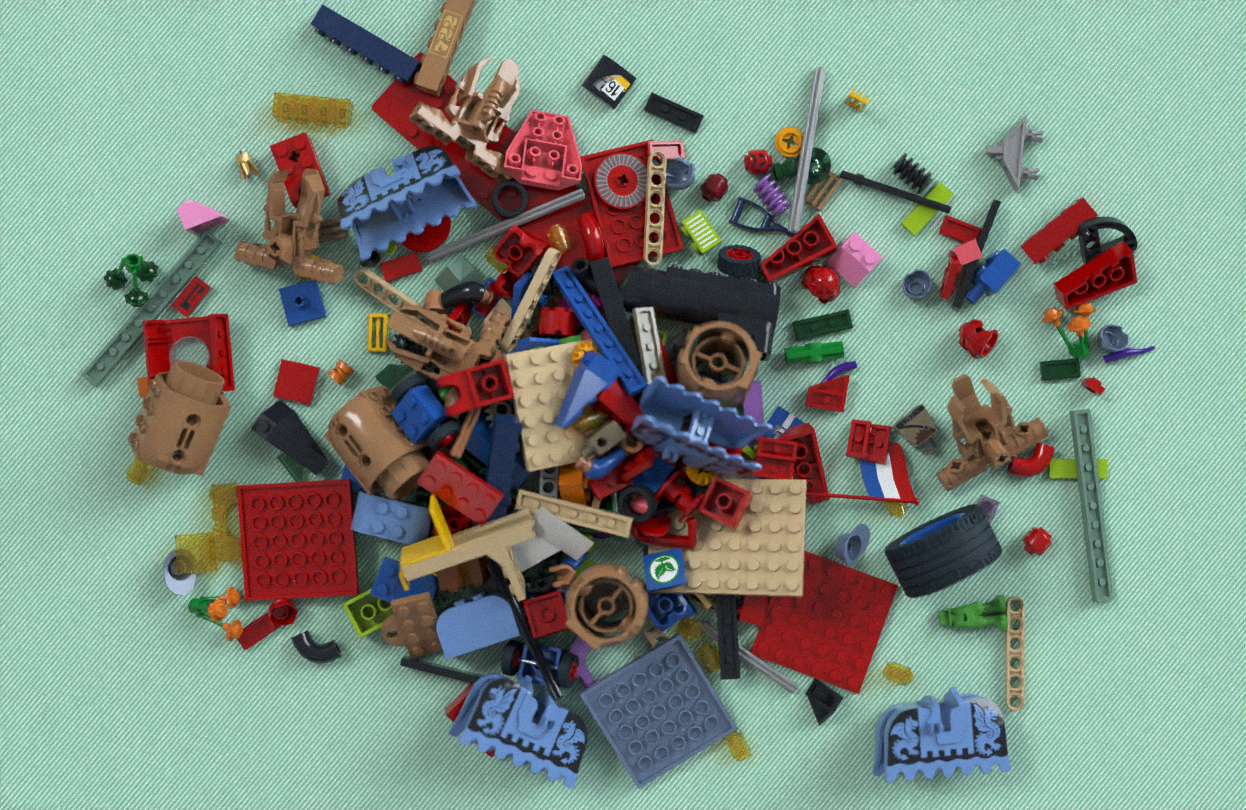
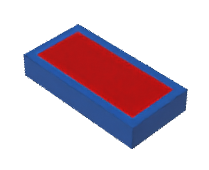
M490 277L484 286L487 291L493 292L491 303H473L469 309L483 319L489 315L501 298L495 288L496 281Z

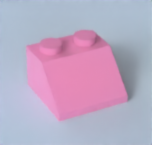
M192 200L183 202L182 206L177 208L184 229L194 235L229 222V218L220 212Z
M854 232L826 263L855 288L883 257Z

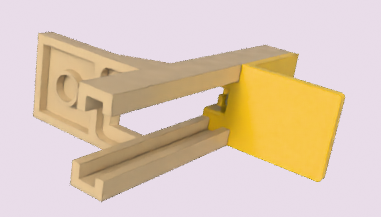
M435 494L431 495L429 512L439 535L402 547L399 578L405 591L409 590L410 580L483 555H488L503 566V574L506 579L509 578L511 583L509 584L511 594L516 595L518 601L526 599L525 580L511 546L535 538V532L532 529V526H535V521L530 509L527 508L486 522L483 527L478 525L451 534Z

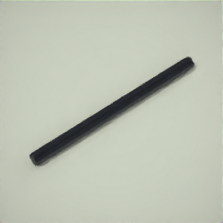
M484 555L505 600L512 609L515 621L553 699L558 700L562 698L563 693L537 639L534 640L530 625L516 596L511 594L509 582L503 574L501 565L488 555Z

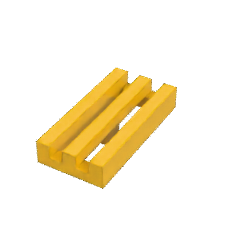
M852 89L844 103L858 111H862L869 97L866 96L862 99V94L858 93V95H855L856 90Z
M369 313L368 352H388L385 338L386 335L388 337L389 314ZM373 317H377V319H376V348H372V346H373ZM381 318H384L383 348H380Z

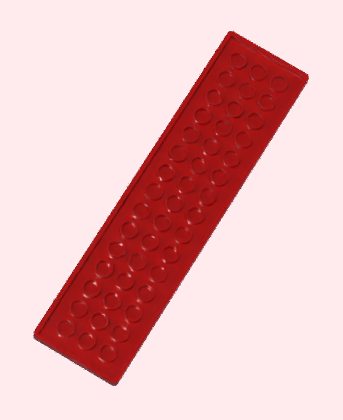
M419 52L414 58L421 63L424 54ZM447 75L440 96L437 97L418 90L414 81L410 86L407 83L402 85L394 80L372 105V110L416 149L428 146H438L444 149L452 163L460 171L459 177L470 195L501 222L509 219L499 215L492 206L491 197L493 190L500 184L496 181L497 179L481 171V168L474 166L471 161H467L465 159L467 150L451 140L446 146L441 140L438 141L435 136L428 134L418 127V124L411 122L409 119L413 109L422 101L425 105L437 108L443 112L444 117L451 123L453 118L446 112L445 108L455 93L457 82ZM457 100L456 106H460L462 103ZM497 121L494 131L500 126L501 121ZM505 124L499 136V141L494 144L488 142L486 148L505 156L516 133ZM521 184L528 196V203L524 212L580 188L573 185L556 191ZM506 188L499 194L498 201L504 210L512 211L519 207L521 196L517 190ZM584 193L586 198L518 226L561 252L560 259L555 267L556 270L567 265L571 269V265L575 260L580 258L586 259L584 240L577 223L579 216L582 214H594L591 199L586 193ZM641 261L612 268L618 287L628 277L630 265L637 266ZM583 287V289L590 298L593 295V293L589 292Z

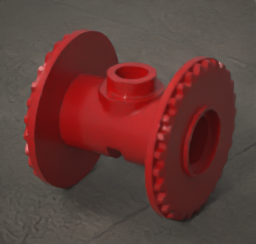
M677 471L664 483L655 497L658 501L665 496L672 503L674 502L675 506L683 512L678 519V522L682 523L697 509L705 493H701L696 499L692 497V490L689 486H680L676 482L681 475V472Z

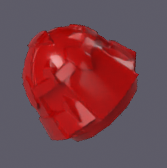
M825 264L823 266H810L802 276V287L809 289L814 297H818L819 301L823 304L834 301L841 293L840 277L835 270Z
M972 319L971 322L964 323L958 330L959 344L974 359L986 357L995 346L999 337V333L995 329L990 332L985 331L983 328L984 324L978 319Z

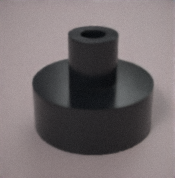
M373 250L370 258L360 261V264L363 267H375L380 262L379 254Z

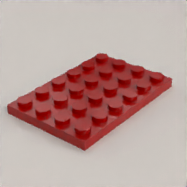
M647 141L580 157L585 182L611 268L644 260L646 198L638 206L631 209L620 210L612 208L598 197L594 188V173L598 164L606 156L617 152L633 154L640 158L647 166L648 159L645 144ZM655 174L652 176L651 181L654 185H659L661 178ZM623 176L617 179L620 181V185L627 183L624 181L625 177ZM666 184L662 255L684 249ZM652 194L650 200L653 204L657 205L660 202V197L657 194ZM652 213L649 217L650 221L653 224H657L659 216L656 213ZM651 232L649 240L652 243H656L659 239L658 235L655 232ZM653 251L648 254V259L658 257Z

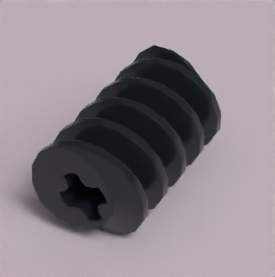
M904 153L892 167V169L895 168L893 175L901 173L899 179L907 178L905 184L908 185L912 182L911 189L919 187L917 194H920L932 181L930 179L931 172L924 175L925 168L923 167L918 170L919 163L917 162L912 165L913 158L906 160L907 153Z

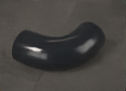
M585 258L575 260L571 265L573 274L586 290L599 296L589 261Z
M308 630L291 638L298 653L310 662L323 664L342 657L335 640L325 644H317L313 641Z

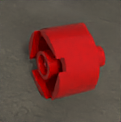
M539 307L538 335L566 338L576 336L578 317L572 309H567L565 312L566 308L554 307L552 311L549 307Z

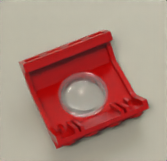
M209 314L205 317L142 321L148 389L151 380L155 379L157 373H169L175 361L183 360L202 365L222 376L224 385L221 392L235 390L228 314Z

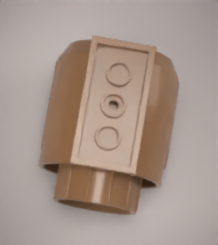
M712 321L698 327L695 326L693 332L689 330L685 339V349L680 350L677 358L676 374L679 385L685 388V392H696L701 394L704 400L719 402L722 408L735 409L738 406L743 407L758 372L762 353L757 351L755 343L748 333L733 323ZM744 357L746 358V360H747L748 363H749V366H748V368H747L745 374H744V370H745V359H744ZM718 360L723 363V366L716 368L712 363ZM701 363H706L713 374L719 375L726 371L736 377L728 383L718 384L711 379L701 378L696 369Z
M183 360L175 361L169 373H157L155 379H152L150 382L148 395L144 398L141 412L136 417L134 432H131L128 438V443L135 458L172 473H194L203 476L231 408L225 395L221 392L224 385L223 377L202 365Z
M386 385L361 391L356 397L343 405L331 418L328 424V431L324 437L368 495L384 491L394 501L409 495L420 487L416 482L430 463L427 458L432 449L428 445L427 440L415 444L412 443L391 415V412L398 403L392 397L391 390Z
M604 562L586 568L569 587L567 592L565 609L568 620L565 624L595 650L599 646L613 647L629 641L641 629L647 617L649 601L644 588V582L636 576L632 578L628 574L629 570L621 563L618 566L616 563ZM604 582L620 586L612 596L606 595L600 598L597 605L599 612L594 616L587 603V595L595 585ZM624 590L630 602V610L622 619L614 622H605L598 619L602 614L609 615L615 610L616 602L614 599ZM578 594L581 596L579 607L581 615L575 611V601ZM635 600H636V614L633 613V609H634V605H635ZM602 601H611L612 608L604 610L601 606ZM619 629L622 631V633H620L617 636H604L601 633L604 632L609 634L610 632H614Z

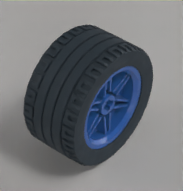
M972 504L936 517L905 533L885 548V555L906 596L918 598L945 589L983 570L1002 555V548L981 506Z

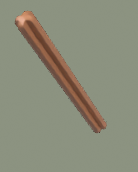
M496 350L490 362L504 359V353ZM486 380L484 385L489 389L492 383ZM483 407L468 411L451 450V456L458 459L461 458Z

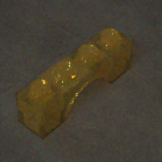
M239 483L212 485V489L209 490L210 500H213L211 518L214 520L215 527L212 528V535L216 539L214 556L217 558V562L242 560L241 539L235 537L227 527V514L238 503L237 486Z

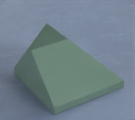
M465 257L449 265L435 280L443 291L467 281L486 284Z

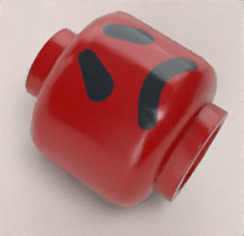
M764 149L750 150L744 156L745 170H748L751 175L766 174L768 168L772 167V156H768L767 151Z

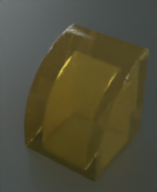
M690 618L679 620L676 634L680 633L684 639L699 642L703 622Z

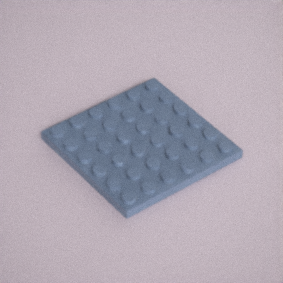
M677 633L579 692L638 789L737 730L735 723L680 633Z

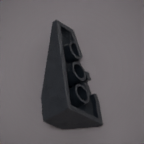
M281 400L264 411L251 428L263 439L315 475L319 474L328 461V458L317 442L314 441L308 432L309 430L299 419L296 411Z

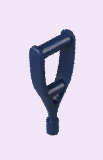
M737 198L738 202L731 220H729L730 224L750 231H779L791 237L797 234L789 232L788 228L778 223L761 206L747 199ZM745 203L765 214L760 228H753L738 223ZM772 221L773 224H774V227L768 228L769 225H770V222Z

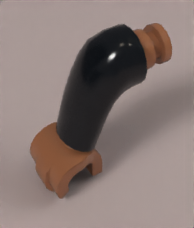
M467 281L453 286L444 292L441 290L428 291L423 300V309L438 311V314L442 315L446 312V308L464 302L474 304L484 302L485 304H490L493 299V292L487 291L485 286L479 282Z

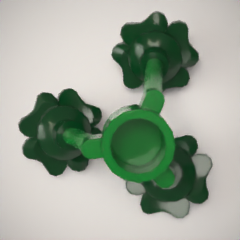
M129 254L125 258H121V264L118 269L107 270L103 279L106 281L107 287H112L113 290L124 288L125 283L128 281L125 273L122 271L125 266V269L132 273L133 289L125 295L126 303L133 307H140L149 298L147 297L148 293L142 292L138 288L137 278H140L141 282H152L153 278L158 277L157 271L159 267L153 261H143V256Z

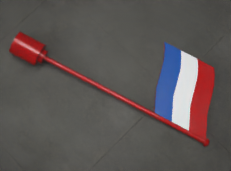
M889 443L886 465L860 460L862 479L868 496L806 492V496L913 503L915 506L920 503L918 498L915 499L911 488L906 459L899 443Z

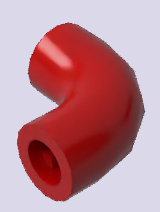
M584 213L579 216L577 223L584 240L586 259L592 262L605 258L603 238L597 219L592 213Z
M1036 443L1034 453L1030 458L1011 457L1012 461L1008 464L1007 474L1023 478L1039 475L1048 467L1055 448L1046 444Z

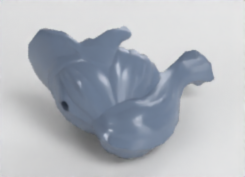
M676 157L677 161L666 166V184L672 189L684 190L693 184L696 168L693 163L686 159ZM652 160L654 165L660 166L656 160Z

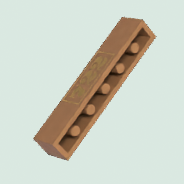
M447 0V2L443 3L440 20L437 19L434 26V36L430 37L427 47L429 49L427 54H424L421 59L422 67L420 72L417 71L414 77L418 90L437 97L440 96L476 0Z

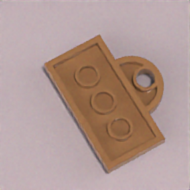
M429 592L391 600L394 615L386 618L381 626L382 638L386 643L393 646H406L411 658L443 651L436 630L438 615Z

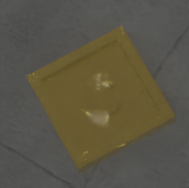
M214 532L175 535L178 574L217 570Z

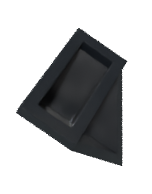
M816 678L805 693L819 726L834 713L843 699L838 692Z

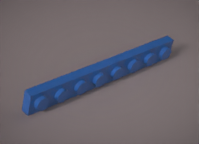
M567 265L553 271L551 275L552 280L603 357L623 370L617 378L628 395L632 396L644 391L648 386L569 266Z

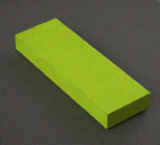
M938 182L925 198L945 204L954 194L941 182ZM918 204L900 225L915 237L939 210Z
M1051 459L1048 465V478H1077L1075 459ZM1096 459L1099 479H1107V459Z

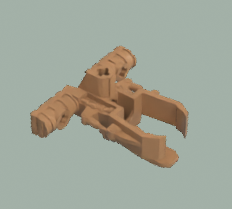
M488 57L470 67L461 81L455 85V93L445 108L446 112L453 118L451 123L444 117L443 112L437 108L425 105L422 101L413 109L409 119L411 122L418 124V127L428 134L435 136L438 141L441 140L446 146L451 140L467 150L465 156L467 161H471L474 166L481 168V171L497 179V182L502 183L512 178L504 170L505 156L499 152L487 149L486 145L488 142L494 144L499 141L502 128L510 120L509 114L513 102L520 93V79L517 77L519 68L511 59L502 61L484 95L480 92H474L482 67L494 59ZM457 100L462 103L460 106H456ZM497 121H501L500 126L494 131Z
M307 168L302 173L301 195L296 213H285L284 181L291 169L274 172L268 181L267 202L263 206V210L266 212V221L264 222L262 236L269 240L266 247L265 244L241 241L235 250V260L257 267H268L270 270H275L276 265L284 268L285 264L293 266L295 276L310 277L311 280L328 282V284L332 285L336 282H342L345 273L343 265H337V263H333L329 259L312 258L313 249H317L320 246L318 231L320 222L323 220L320 212L325 193L318 170ZM270 220L275 221V222H274L273 230H271V221H270Z
M418 305L403 306L399 310L400 312L392 313L388 325L391 330L426 347L428 350L425 353V357L396 348L390 342L387 335L385 341L395 357L413 368L416 373L425 374L429 378L436 380L441 376L478 366L481 359L491 361L492 354L498 349L496 347L501 343L507 331V326L511 323L509 314L494 309L493 315L486 321L482 329L479 342L471 339L472 330L470 327H466L460 322H455L446 314L441 315L422 309ZM411 316H420L421 318H423L424 320L438 328V331L432 329L431 327L427 326L426 324L420 322L419 320ZM447 322L453 324L461 333L451 331ZM434 365L440 369V373L437 374L422 369L424 366L431 368ZM451 388L445 399L444 408L457 402L458 393L456 389ZM457 414L447 418H451L453 421L457 422L460 421L461 414Z
M963 374L952 382L954 395L949 400L947 410L952 417V436L957 442L959 453L964 458L951 460L947 467L936 473L938 480L947 491L987 471L988 463L995 469H998V466H1002L1008 461L1011 462L1013 455L1048 437L1047 430L1038 417L1034 421L1022 422L1016 426L1011 414L1013 408L1008 404L1005 396L995 384L986 379L980 380V382L990 393L991 407L988 405L981 407L971 378L968 375ZM965 439L966 444L964 445L960 440Z

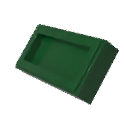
M1079 359L1041 361V381L1081 377Z

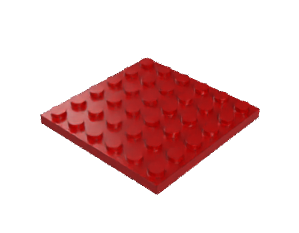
M351 479L237 486L245 601L352 596L360 594L355 531L350 529L354 515Z
M804 551L803 597L770 596L762 626H759L750 652L760 658L859 694L898 585Z

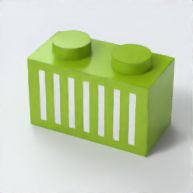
M701 209L681 222L682 227L680 229L686 238L689 236L692 240L691 246L696 254L700 252L702 256L721 244L722 240Z

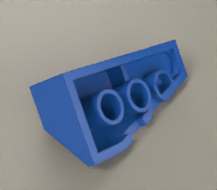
M590 350L585 353L576 368L554 424L562 429H566L583 413V407L597 400L595 396L602 389L606 391L623 370L597 352Z
M481 410L465 449L487 464L492 427H489V425L492 423V420H486L485 418L488 415ZM516 453L517 468L516 471H513L512 477H514V486L519 488L530 472H527L526 466Z

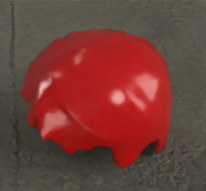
M509 268L504 269L499 274L495 282V288L500 297L513 300V287L520 277L511 273Z
M288 599L274 601L268 609V620L272 627L276 626L279 628L281 625L293 624L298 614L297 608Z

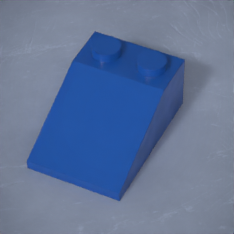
M384 557L370 595L391 602V600L429 592L433 600L439 585L436 575L430 573L410 580L409 590L405 591L399 578L400 561Z

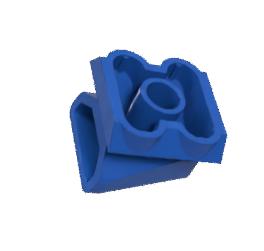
M648 594L649 607L647 614L661 633L677 621L697 613V610L686 594Z

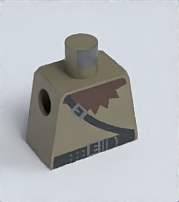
M919 404L891 426L894 431L914 448L923 444L927 451L930 452L937 446V443L931 436L938 430L923 404Z
M606 419L584 438L587 444L579 451L585 456V459L594 453L602 455L626 435L614 420ZM600 438V444L597 445V440Z

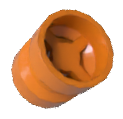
M339 359L335 369H331L328 375L343 386L346 378L355 371Z

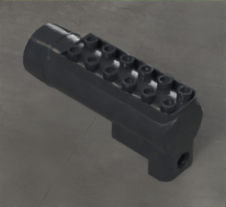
M630 265L623 306L627 313H633L632 310L635 308L653 307L656 318L697 325L712 321L733 323L746 331L752 338L757 351L762 353L760 361H768L771 356L774 331L779 312L781 288L775 282L760 283L757 279L749 278L743 280L734 276H721L717 272H709L708 274L694 268L685 270L678 265L667 266L666 271Z

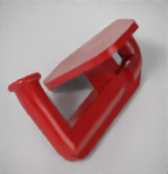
M655 514L652 518L642 523H632L631 534L636 540L646 545L692 549L697 543L696 517L691 516L685 520V523L688 525V536L667 534L672 523L671 518L668 516L658 518Z

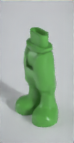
M998 595L993 601L988 603L975 601L971 604L951 609L947 608V611H939L940 627L949 626V628H952L953 626L956 628L980 629L991 625L996 626L1000 631H1008V620L1005 613L991 616L982 615L985 612H1006L1004 595Z

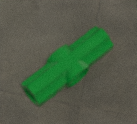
M842 341L830 343L816 342L804 344V346L784 348L786 365L804 362L817 363L827 359L844 357Z

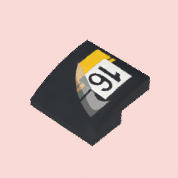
M603 55L581 86L595 97L601 99L609 107L615 109L636 80V77L615 61Z

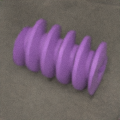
M768 174L756 183L753 192H760L758 198H765L762 204H769L767 211L774 210L771 216L776 217L788 210L792 204L786 205L789 198L782 199L785 193H777L780 186L773 187L776 181H769L768 179L771 174Z

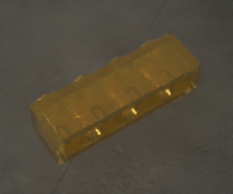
M274 92L272 116L278 122L289 123V120H293L297 124L307 125L308 122H314L317 126H327V124H334V127L337 128L351 126L353 102L350 99Z

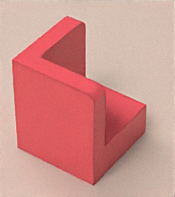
M976 238L954 247L961 266L982 258Z

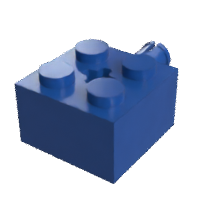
M1005 249L999 252L997 250L994 253L992 252L985 260L987 264L979 267L973 274L975 278L971 282L975 286L965 298L970 303L975 304L984 293L988 297L996 294L1022 263Z

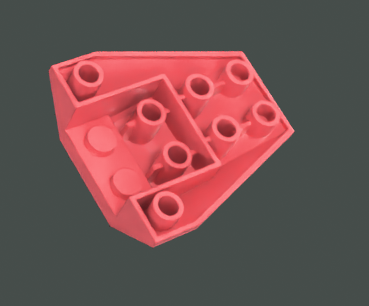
M531 110L506 151L504 170L520 184L556 191L580 183L582 162L569 117Z

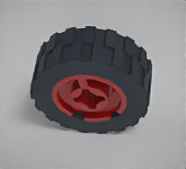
M744 245L724 246L718 253L717 268H719L720 272L729 276L739 278L751 277L759 272L761 255L756 249Z

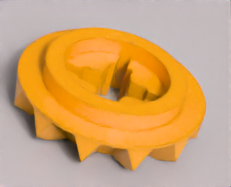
M795 127L781 129L775 137V146L778 153L784 157L792 158L799 155L803 133ZM791 135H793V142L796 145H791L787 149V143L783 140H789Z
M583 341L574 347L572 361L576 368L581 362L584 352L587 353L591 350L601 354L598 347L592 341Z
M686 466L689 478L699 485L711 484L714 476L717 475L715 472L706 470L699 474L700 468Z

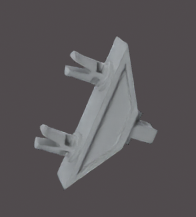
M1027 114L1003 142H997V146L988 145L986 147V155L996 156L995 160H999L1014 192L1019 190L1021 178L1037 181L1039 179L1038 175L1031 174L1038 173L1040 171L1039 168H1027L1022 165L1024 142L1034 141L1042 143L1043 138L1037 135L1044 133L1043 130H1029L1026 128Z

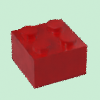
M714 476L697 511L701 516L736 532L753 496L749 491Z

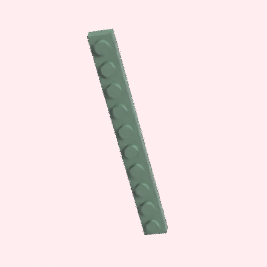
M206 229L148 296L149 300L132 314L80 375L94 387H98L143 335L142 321L156 320L222 242Z
M1090 409L1069 411L1092 601L1114 600Z

